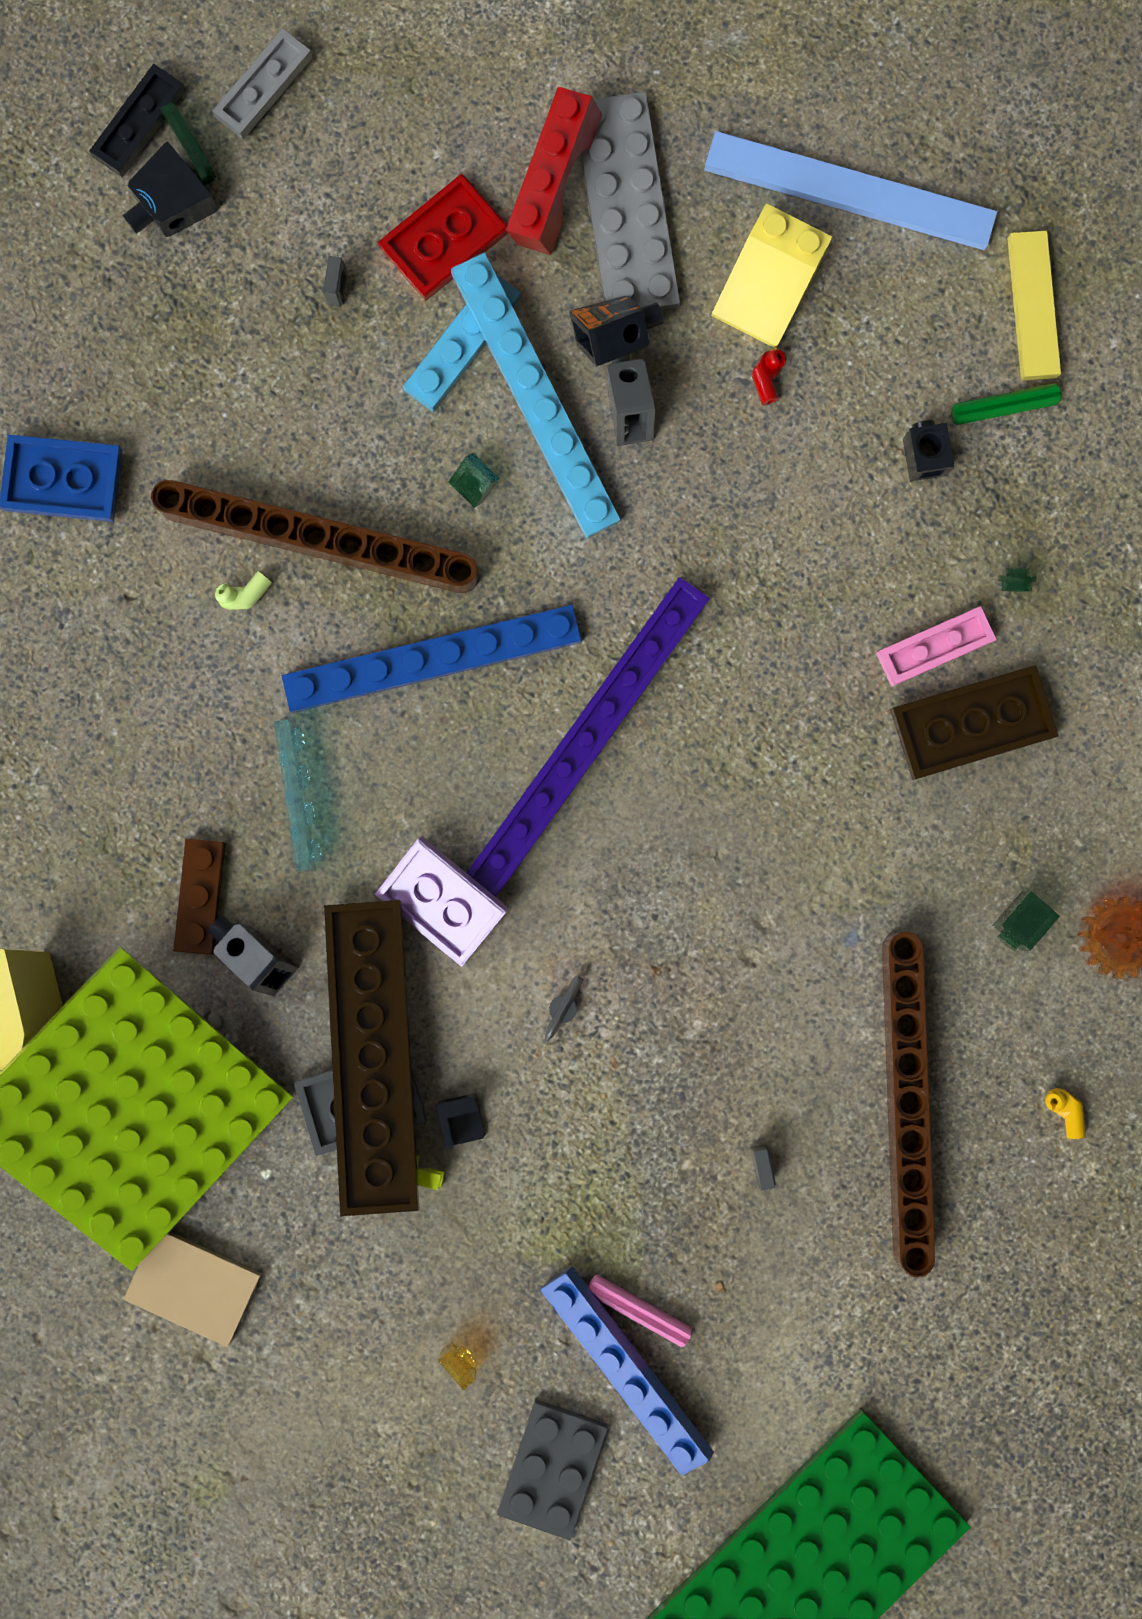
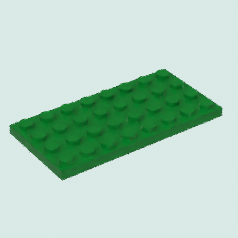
M860 1409L646 1619H879L971 1527L870 1417Z

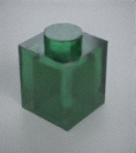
M1025 891L1015 898L992 926L1000 932L997 936L998 939L1011 950L1016 951L1018 948L1024 951H1031L1060 916L1032 891Z

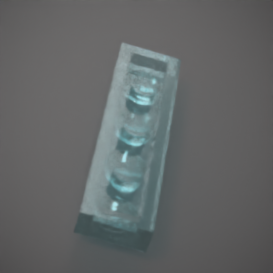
M290 719L274 721L296 872L317 871L315 862L321 861V852L318 839L312 840L310 825L315 824V812L313 803L306 802L304 789L305 787H310V778L307 765H301L299 750H304L303 733L301 728H295V723Z

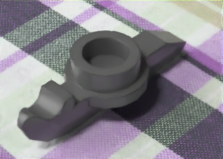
M576 975L565 995L557 996L551 1001L549 1012L552 1020L547 1027L544 1042L547 1043L556 1034L561 1023H567L575 1017L577 1008L574 998L581 987L583 978Z

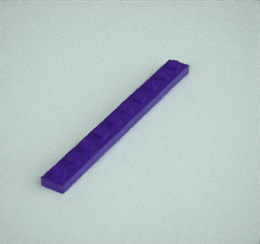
M681 577L674 583L467 871L468 875L495 897L501 892L710 599L708 596Z

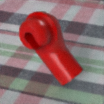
M778 348L766 351L752 371V379L762 406L779 400L773 381L786 364L787 359L785 353Z

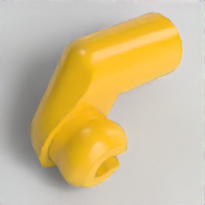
M1051 1089L1045 1097V1104L1049 1110L1054 1111L1065 1119L1067 1139L1086 1138L1082 1102L1065 1089Z

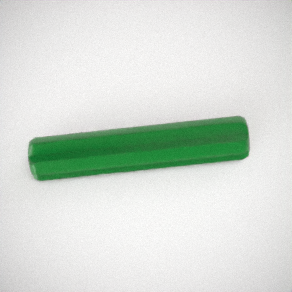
M1053 383L955 403L951 408L954 424L960 425L1054 406L1062 398L1060 387L1058 384Z

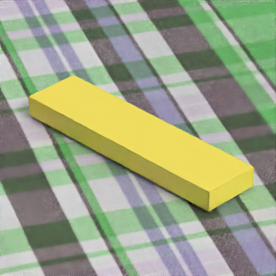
M1047 231L1010 233L1007 240L1021 381L1058 378L1061 375Z

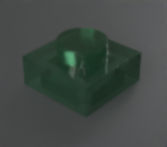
M473 452L463 459L448 483L475 508L483 503L500 478Z

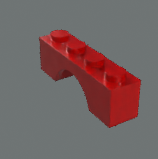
M558 87L506 227L508 234L519 246L548 255L552 254L564 221L563 197L568 176L578 156L583 151L590 150L602 118L600 109L590 95Z

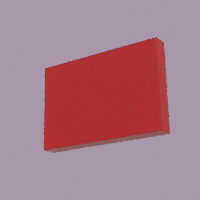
M461 173L377 243L382 252L419 295L427 301L454 279L451 274V268L487 252L504 238L508 232L506 231V223Z

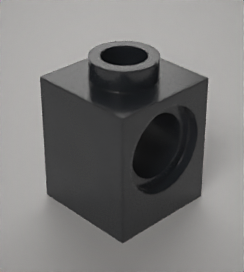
M925 420L913 424L912 428L903 437L910 482L947 476L954 467L947 423L935 424L934 420ZM919 443H930L935 449V455H925L921 451Z

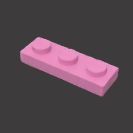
M980 606L884 648L876 654L891 687L993 643L996 641V638Z

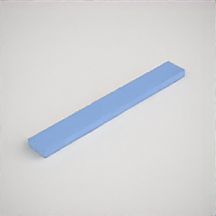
M718 131L714 133L704 169L707 172L981 250H985L988 246L997 214L995 210Z

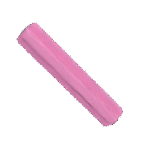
M595 1275L591 1279L588 1287L600 1302L680 1347H685L689 1342L693 1332L689 1325L600 1275Z

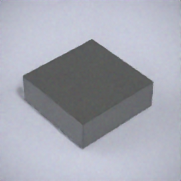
M328 257L323 287L327 304L339 307L343 303L347 279V270L342 257Z
M764 1145L750 1147L757 1185L761 1190L775 1188L776 1181L769 1150Z

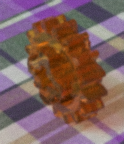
M1119 897L1117 903L1113 898L1104 899V908L1100 905L1090 907L1095 915L1094 917H1082L1081 921L1088 928L1087 931H1079L1077 933V936L1086 938V944L1080 946L1079 950L1090 952L1091 956L1087 959L1086 963L1088 965L1100 964L1098 973L1101 975H1107L1112 970V977L1114 979H1123L1125 973L1129 978L1138 977L1137 968L1142 970V949L1134 959H1132V954L1142 947V932L1135 925L1136 919L1142 928V901H1134L1130 906L1129 897ZM1110 916V923L1104 928L1099 929L1103 921ZM1120 933L1134 940L1120 942L1114 938H1109L1108 935ZM1099 943L1107 951V957L1101 951Z

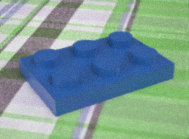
M8 434L0 492V509L7 512L114 522L123 449L118 445Z

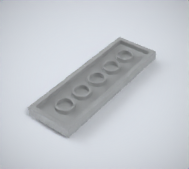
M646 92L594 99L602 113V118L590 150H585L581 153V161L603 299L608 301L628 296L639 307L657 302L661 311L679 309L680 300Z

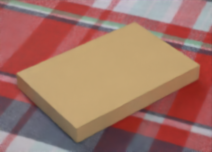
M169 1231L139 1264L123 1300L228 1347L232 1342L262 1273Z

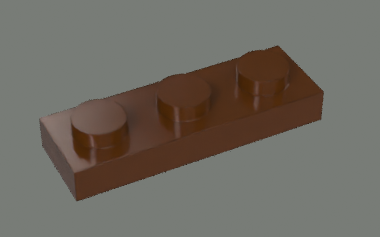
M185 838L173 952L214 955L213 950L216 939L208 933V930L218 919L225 842Z

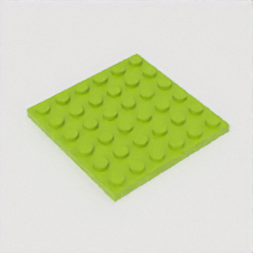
M120 946L0 1071V1168L132 1272L287 1105L293 1096Z

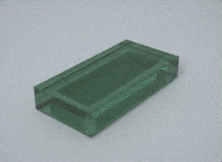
M170 102L161 107L160 109L168 126L204 186L215 181L216 176L207 157L175 104Z

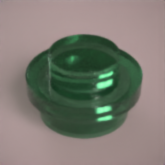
M1006 568V575H998V581L1002 582V591L1028 592L1032 591V584L1037 582V576L1029 575V568Z

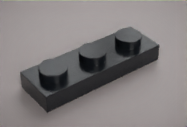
M153 63L89 150L92 157L123 178L186 92L184 84Z

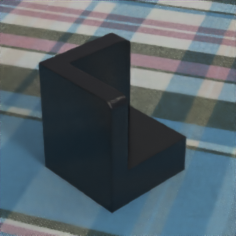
M476 1093L441 1100L437 1103L436 1106L446 1150L453 1149L458 1144L484 1138L485 1132Z

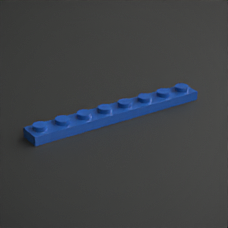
M573 605L281 676L289 710L291 713H296L580 644L581 638Z

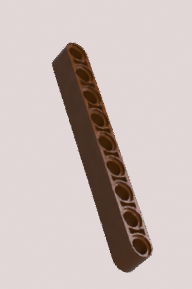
M174 480L160 481L151 492V500L155 508L166 519L173 522L455 593L470 592L478 583L479 574L476 563L471 556L465 553ZM169 495H180V500L175 507H164L165 500ZM205 504H216V510L211 516H200V510ZM251 512L253 514L252 520L248 525H236V519L241 513ZM279 521L289 522V528L284 534L280 536L272 534V528L275 523ZM312 531H325V538L321 543L311 545L307 542L308 536ZM359 539L362 541L359 551L353 554L343 551V547L348 540ZM386 548L398 550L397 558L390 563L380 561V553ZM422 557H430L434 559L435 564L430 571L420 572L415 569L416 562ZM458 566H466L471 570L469 578L464 581L454 580L451 577V573Z
M897 931L886 936L882 944L893 1255L896 1263L910 1276L919 1278L930 1273L935 1264L924 955L922 941L917 935L912 932ZM900 938L906 939L911 947L909 955L904 959L898 958L894 952V945ZM902 976L908 977L912 983L911 992L905 997L899 996L895 988L897 980ZM908 1014L913 1019V1028L908 1034L901 1035L897 1029V1021L901 1016ZM911 1053L915 1060L914 1067L911 1071L902 1073L898 1066L899 1059L903 1054ZM912 1091L916 1096V1104L911 1110L903 1111L900 1107V1098L904 1093ZM915 1130L918 1137L916 1145L911 1149H903L901 1144L902 1136L907 1131ZM911 1169H916L919 1173V1181L913 1187H904V1174ZM913 1208L919 1209L921 1216L918 1223L914 1226H906L904 1216L907 1211ZM912 1248H921L922 1257L920 1261L913 1265L906 1264L907 1252Z

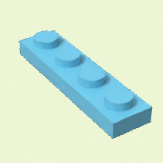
M496 274L514 308L521 299V292ZM467 304L403 385V389L407 394L433 413L486 345V341Z

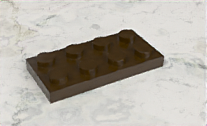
M1036 665L890 709L912 781L1059 737Z

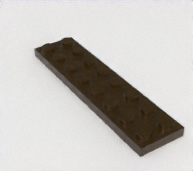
M390 900L324 905L340 1217L419 1211L402 901Z

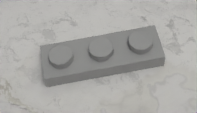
M282 28L212 110L214 117L241 139H244L313 58L311 50Z

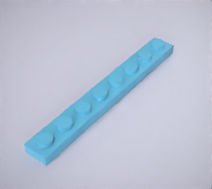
M485 252L451 268V274L585 538L587 539L619 523L620 518Z

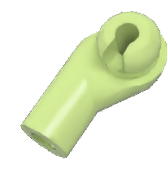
M257 571L246 586L231 587L229 584L220 585L215 591V598L221 607L228 610L249 609L257 603L272 582Z

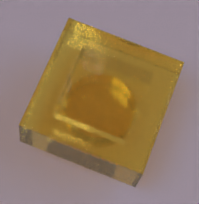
M453 1342L440 1352L438 1362L464 1391L476 1379V1360L464 1346L458 1349Z

